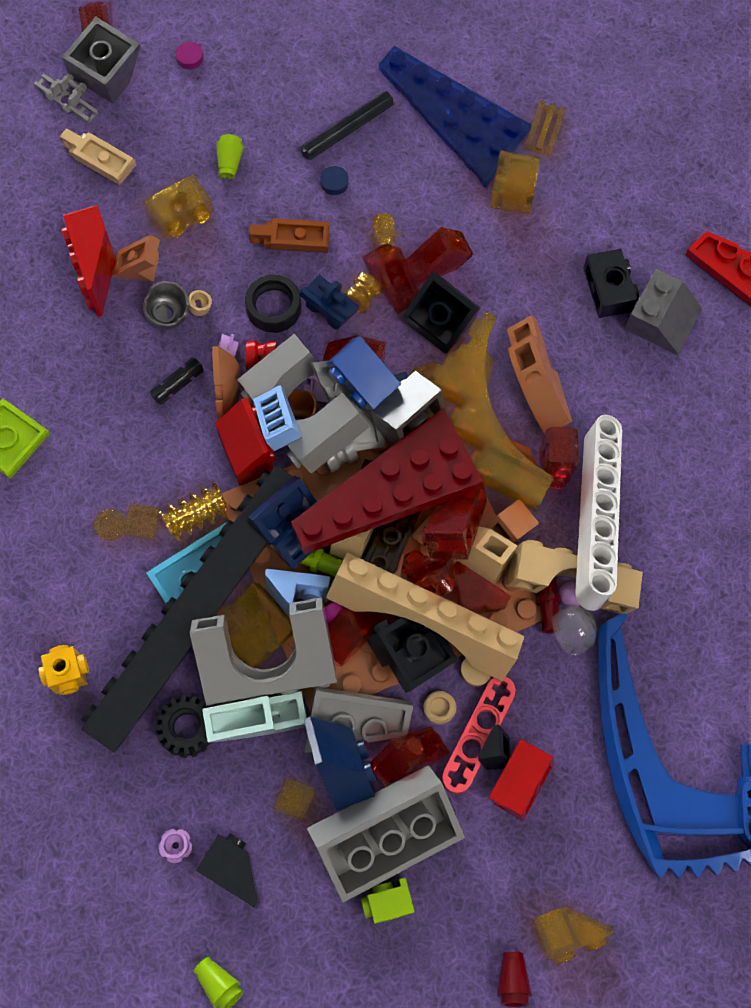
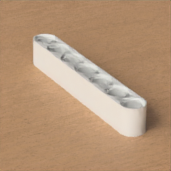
M601 415L585 435L583 448L575 595L578 603L583 608L591 611L599 609L615 592L617 587L622 426L615 417L610 415Z

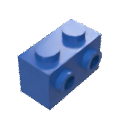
M361 336L351 340L326 363L331 368L328 371L330 376L339 385L345 384L351 391L350 399L360 409H375L401 385Z

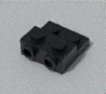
M396 616L398 620L392 624L386 619L370 628L373 635L366 640L382 668L389 665L402 689L407 693L459 659L449 642L440 634L422 624Z

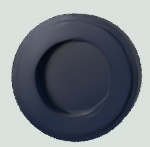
M338 166L326 168L320 176L321 187L327 194H342L349 185L347 172Z

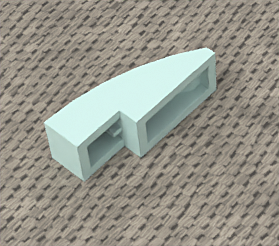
M301 691L270 698L264 696L202 709L208 743L263 736L306 727L304 719L307 716Z

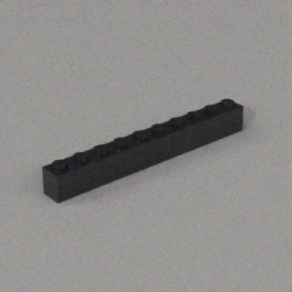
M277 465L272 472L267 469L264 471L256 483L260 488L252 497L248 494L237 508L241 512L235 522L229 519L218 535L222 539L215 548L210 545L199 560L203 563L197 573L190 571L180 585L184 589L177 600L171 597L163 607L161 613L165 616L158 626L152 623L143 634L141 639L145 641L144 645L138 653L132 650L123 661L121 666L125 668L124 672L118 680L112 677L103 688L101 693L105 695L104 699L98 707L92 704L81 718V721L85 723L81 728L82 731L113 753L118 750L193 647L190 637L192 620L214 617L268 544L247 517L293 476Z

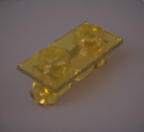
M379 213L373 219L374 234L368 235L369 238H375L376 243L382 244L395 242V236H402V232H395L392 215L389 213Z

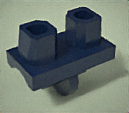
M320 274L307 287L300 290L299 296L306 301V307L312 312L322 313L327 317L328 324L335 330L339 329L359 310V305L341 292V283L337 280L330 283Z

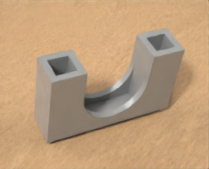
M294 333L237 379L244 388L241 395L247 398L250 406L253 407L255 405L254 398L281 385L288 399L291 392L314 373L310 363L317 361ZM342 392L315 415L306 419L296 420L302 437L287 444L290 451L286 454L297 468L303 465L312 474L370 426ZM278 397L267 402L264 406L276 401ZM280 405L268 411L267 414L280 408ZM283 414L271 419L270 422L282 417ZM285 422L275 427V430L285 425Z
M322 597L290 603L289 616L295 649L287 661L270 669L253 668L243 663L236 656L231 645L225 615L192 620L190 637L206 706L213 704L219 706L233 703L235 700L254 699L275 693L288 695L303 688L312 687L315 689V686L326 688L331 683H337L336 665Z

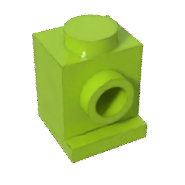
M406 877L398 880L399 887L393 888L392 882L372 887L374 894L361 898L366 919L372 917L374 924L415 913Z

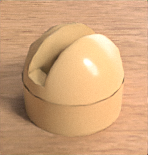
M202 290L193 291L189 295L188 310L194 316L206 315L212 304L210 295ZM195 300H199L200 308L196 306Z

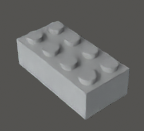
M429 765L374 793V797L353 804L307 828L342 903L465 838L443 784Z

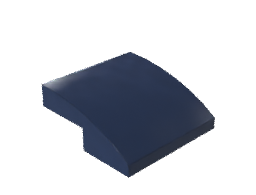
M293 476L247 518L291 569L296 568L312 553L303 554L292 529L291 522L316 504L317 501L301 478Z

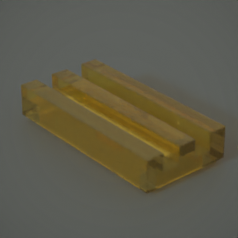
M539 101L525 150L552 156L565 115V106H561L559 109L555 108L556 104L550 103V106H547L545 101ZM542 111L547 112L538 144L534 146L532 143ZM556 114L558 117L548 149L542 148L552 116Z

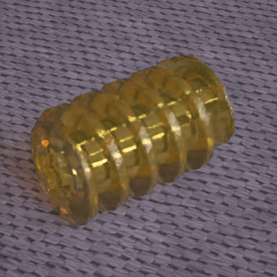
M215 481L211 482L212 492L205 486L200 487L201 497L194 492H190V503L182 497L179 498L178 509L171 503L167 504V515L160 509H157L170 535L178 542L182 541L181 531L183 530L190 537L194 535L193 525H196L201 531L204 530V519H207L212 525L216 524V513L223 519L227 518L226 508L228 507Z

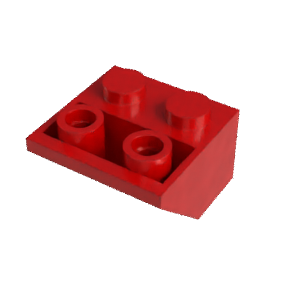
M247 398L241 399L215 422L219 438L239 486L260 478L266 469L272 472V463L276 462L273 449L266 443L262 433L256 408H251Z

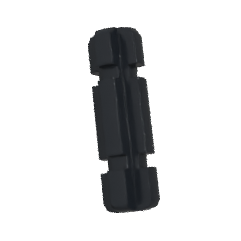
M191 358L184 364V368H178L164 379L162 386L158 384L151 390V396L158 404L165 403L170 399V394L175 395L192 381L191 377L194 376L196 378L203 372V366L196 358Z

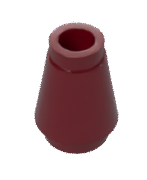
M522 952L503 953L497 996L500 997V1005L524 1007L529 1005V997L532 996L524 953Z

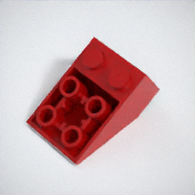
M98 205L63 215L66 227L61 228L69 248V255L76 270L77 280L88 309L94 308L97 316L100 317L103 314L116 258Z

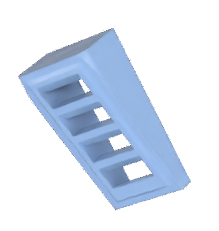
M281 385L253 399L265 441L274 451L302 437ZM278 397L276 401L264 406L267 402ZM280 405V408L267 414L268 411ZM283 414L282 417L270 422L271 419ZM285 422V425L273 431V428Z

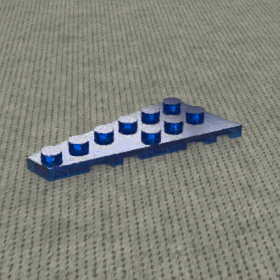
M396 46L379 63V70L407 98L410 105L425 118L428 125L447 146L463 160L464 165L469 170H472L485 188L531 130L532 125Z

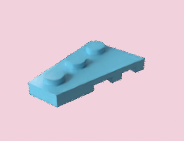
M225 524L146 572L165 603L171 597H174L176 600L184 590L180 587L181 583L190 571L197 573L203 565L199 561L201 556L210 545L214 548L222 539L218 534Z

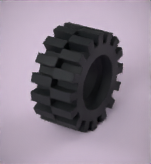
M180 695V699L176 700L175 697L170 699L171 703L167 706L164 704L161 707L162 713L157 714L156 717L158 723L155 725V731L158 734V740L171 754L182 758L198 756V753L202 751L204 753L210 743L207 741L202 709L209 708V706H206L204 700L201 701L193 695L191 698L186 695ZM186 714L195 716L199 721V729L196 735L189 739L179 738L174 731L176 720Z

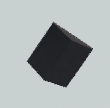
M433 271L401 319L447 354L474 323L481 307Z

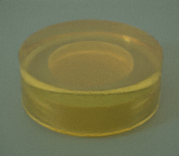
M107 509L96 516L94 530L101 539L114 541L124 534L126 521L119 511Z

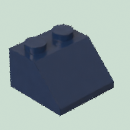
M314 717L305 718L304 722L315 765L336 811L374 797L371 782L376 781V776L370 761H364L370 758L364 740H357L350 727Z

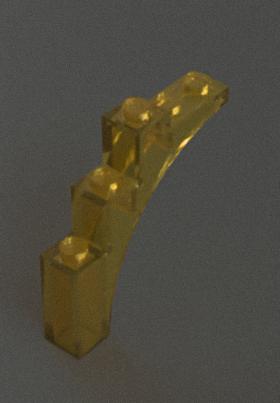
M486 311L481 320L477 318L474 320L468 332V335L472 336L468 345L462 343L454 359L447 356L443 365L437 363L429 380L433 381V384L442 390L444 399L457 405L450 420L460 439L477 448L471 459L483 479V485L515 502L520 499L527 508L535 512L554 477L534 465L513 445L502 430L491 407L485 383V354L488 338L497 316Z

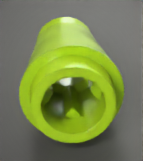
M224 134L220 136V140L216 143L218 176L220 178L229 177V179H235L244 146L240 137Z
M210 957L202 960L193 970L213 1008H231L243 995V991L239 987L241 983L217 963L213 962Z

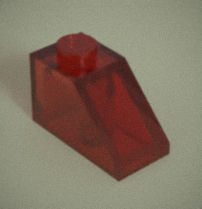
M111 1L88 2L78 7L82 32L95 17L113 27Z
M440 227L402 262V265L415 287L425 283L433 271L443 276L457 270L474 253L462 231Z
M385 243L362 256L372 280L397 314L408 308L419 291L401 248Z

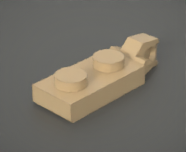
M66 128L60 135L63 142L62 145L70 149L68 151L69 155L118 185L122 184L136 166L134 158L89 132L79 136Z

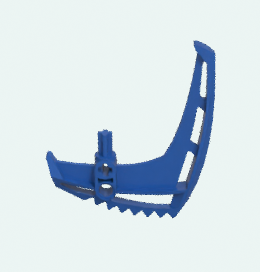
M620 614L611 618L598 628V690L601 725L612 785L623 818L637 848L658 878H662L667 869L679 879L686 867L695 878H699L705 866L714 875L720 874L724 864L733 872L738 871L742 860L751 866V834L748 829L751 822V798H748L747 792L751 791V744L740 745L742 777L737 778L735 795L708 793L672 780L656 753L637 700L621 627L627 618V614ZM611 640H613L615 646L618 689L612 691ZM618 704H621L632 749V755L627 759L623 758L614 708ZM634 769L637 771L653 825L642 823L628 774ZM657 834L682 837L738 836L740 841L748 847L746 851L711 858L665 860Z

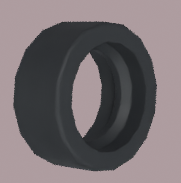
M269 274L259 277L251 283L246 291L245 306L250 322L256 328L265 332L278 333L288 330L297 322L301 315V297L299 296L298 287L289 278L282 275ZM276 290L286 293L291 301L290 309L276 317L265 316L259 313L256 302L264 292Z

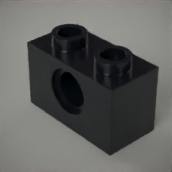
M621 248L587 255L583 270L598 318L632 312L636 302L639 300V290L636 284H632L630 262L628 259H624ZM608 282H614L617 286L611 285Z

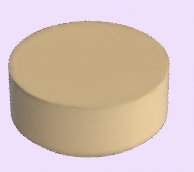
M466 658L463 661L461 677L466 684L472 687H482L491 680L492 676L473 668Z
M435 691L425 699L423 711L430 722L443 725L454 717L456 703L449 693Z

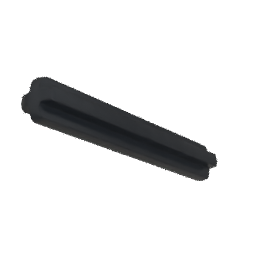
M388 91L382 92L301 146V153L307 160H312L392 107L394 104L393 97Z

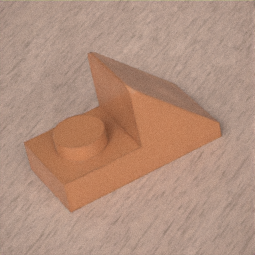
M150 234L118 250L112 277L154 282L159 260L158 247L160 239Z

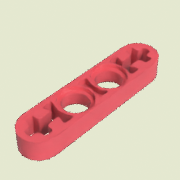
M505 677L503 681L492 678L485 688L443 771L442 784L449 793L462 794L470 787L481 763L478 761V757H466L462 751V746L466 741L473 740L479 744L482 750L492 728L483 729L478 725L477 716L479 713L490 712L495 718V725H501L516 693L515 685L508 677ZM500 684L507 686L505 691L509 694V697L502 696L497 707L503 708L502 712L492 705L483 703L485 699L490 703L492 702L496 694L492 687H499ZM458 757L462 762L474 765V769L471 771L466 767L462 778L466 780L465 785L459 783L457 787H453L450 785L452 779L448 777V773L455 774L461 763L454 762V760Z

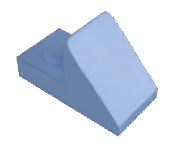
M266 569L265 571L266 590L289 618L290 603L296 602V599H303L305 601L322 597L323 602H328L329 600L326 596L330 589V576Z

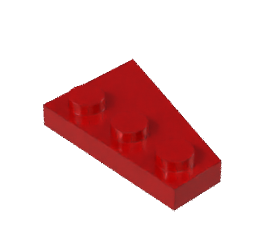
M705 231L688 248L685 255L751 306V252L741 249L738 243Z

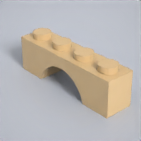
M526 540L517 546L511 559L507 586L538 593L546 588L556 576H570L576 579L578 555H574L570 549H551L543 547V544L539 541ZM617 563L616 590L599 609L628 614L638 609L643 572L632 569V566L629 564Z

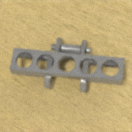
M43 73L41 75L42 79L39 82H34V86L45 93L46 99L58 102L63 106L65 112H72L87 123L98 114L95 108L80 99L86 92L87 85L75 82L72 74L66 75L62 80L57 79L54 81ZM43 82H48L51 84V86L49 89H47L41 84ZM69 86L75 88L72 94L66 91ZM63 96H70L68 104L61 102ZM78 104L82 105L80 110L75 108ZM84 110H89L90 112H92L91 117H88L82 112Z

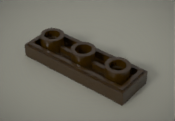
M421 511L379 526L364 561L394 574ZM388 536H394L397 540L391 542L388 541L386 538Z

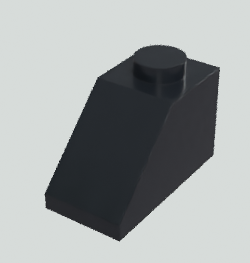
M230 833L227 838L218 834L196 871L257 909L260 899L250 854L243 850L246 843Z

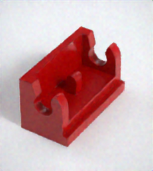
M520 739L489 799L497 807L524 821L554 765L553 756Z

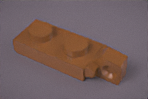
M272 218V221L265 222V225L250 224L249 240L250 243L263 244L264 248L328 253L330 222Z

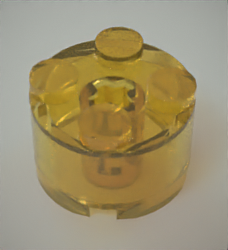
M500 150L490 208L530 214L540 157Z

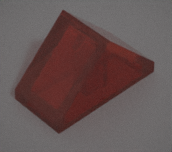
M456 561L452 570V579L458 605L477 614L504 610L507 607L511 595L464 564Z
M350 609L341 612L329 628L335 662L342 667L367 642L366 639L373 635L370 628L385 619L378 612H354Z

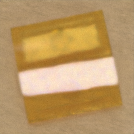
M252 583L233 605H226L217 615H225L231 645L236 656L243 663L253 668H257L293 635L290 618L259 583Z

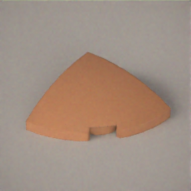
M213 346V378L216 410L219 420L237 404L241 384L237 379L242 376V369L230 353L219 346Z

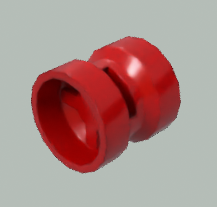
M247 340L245 352L246 370H250L278 347L277 341H267L265 344H259L255 340Z

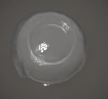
M569 604L560 608L559 613L552 617L554 634L566 653L575 656L594 645L598 633L596 620L587 609L581 605Z

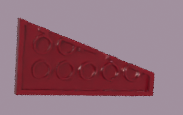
M443 408L291 522L292 529L303 554H307L483 488V479Z

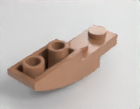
M530 315L507 329L511 346L507 349L529 407L542 432L548 435L572 423L558 372L551 367L538 320Z

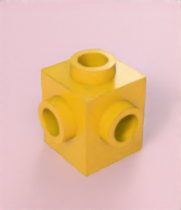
M56 646L49 650V654L41 656L43 664L42 667H39L41 682L43 686L48 685L55 694L68 695L77 692L79 687L88 685L85 675L89 673L85 654L80 655L73 646ZM66 665L64 670L57 672L58 667Z

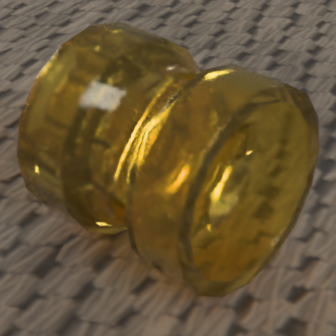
M359 272L353 279V286L348 287L344 294L354 302L361 303L362 305L358 312L365 313L371 306V299L379 295L382 287L373 276L365 272Z

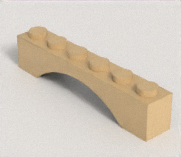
M348 552L326 596L327 599L354 612L388 613L422 624L452 643L466 657L473 668L500 681L504 680L517 661L524 639L523 635Z

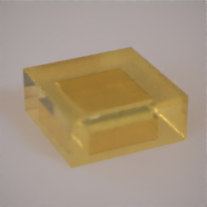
M130 503L123 530L124 535L155 540L162 513L161 508Z

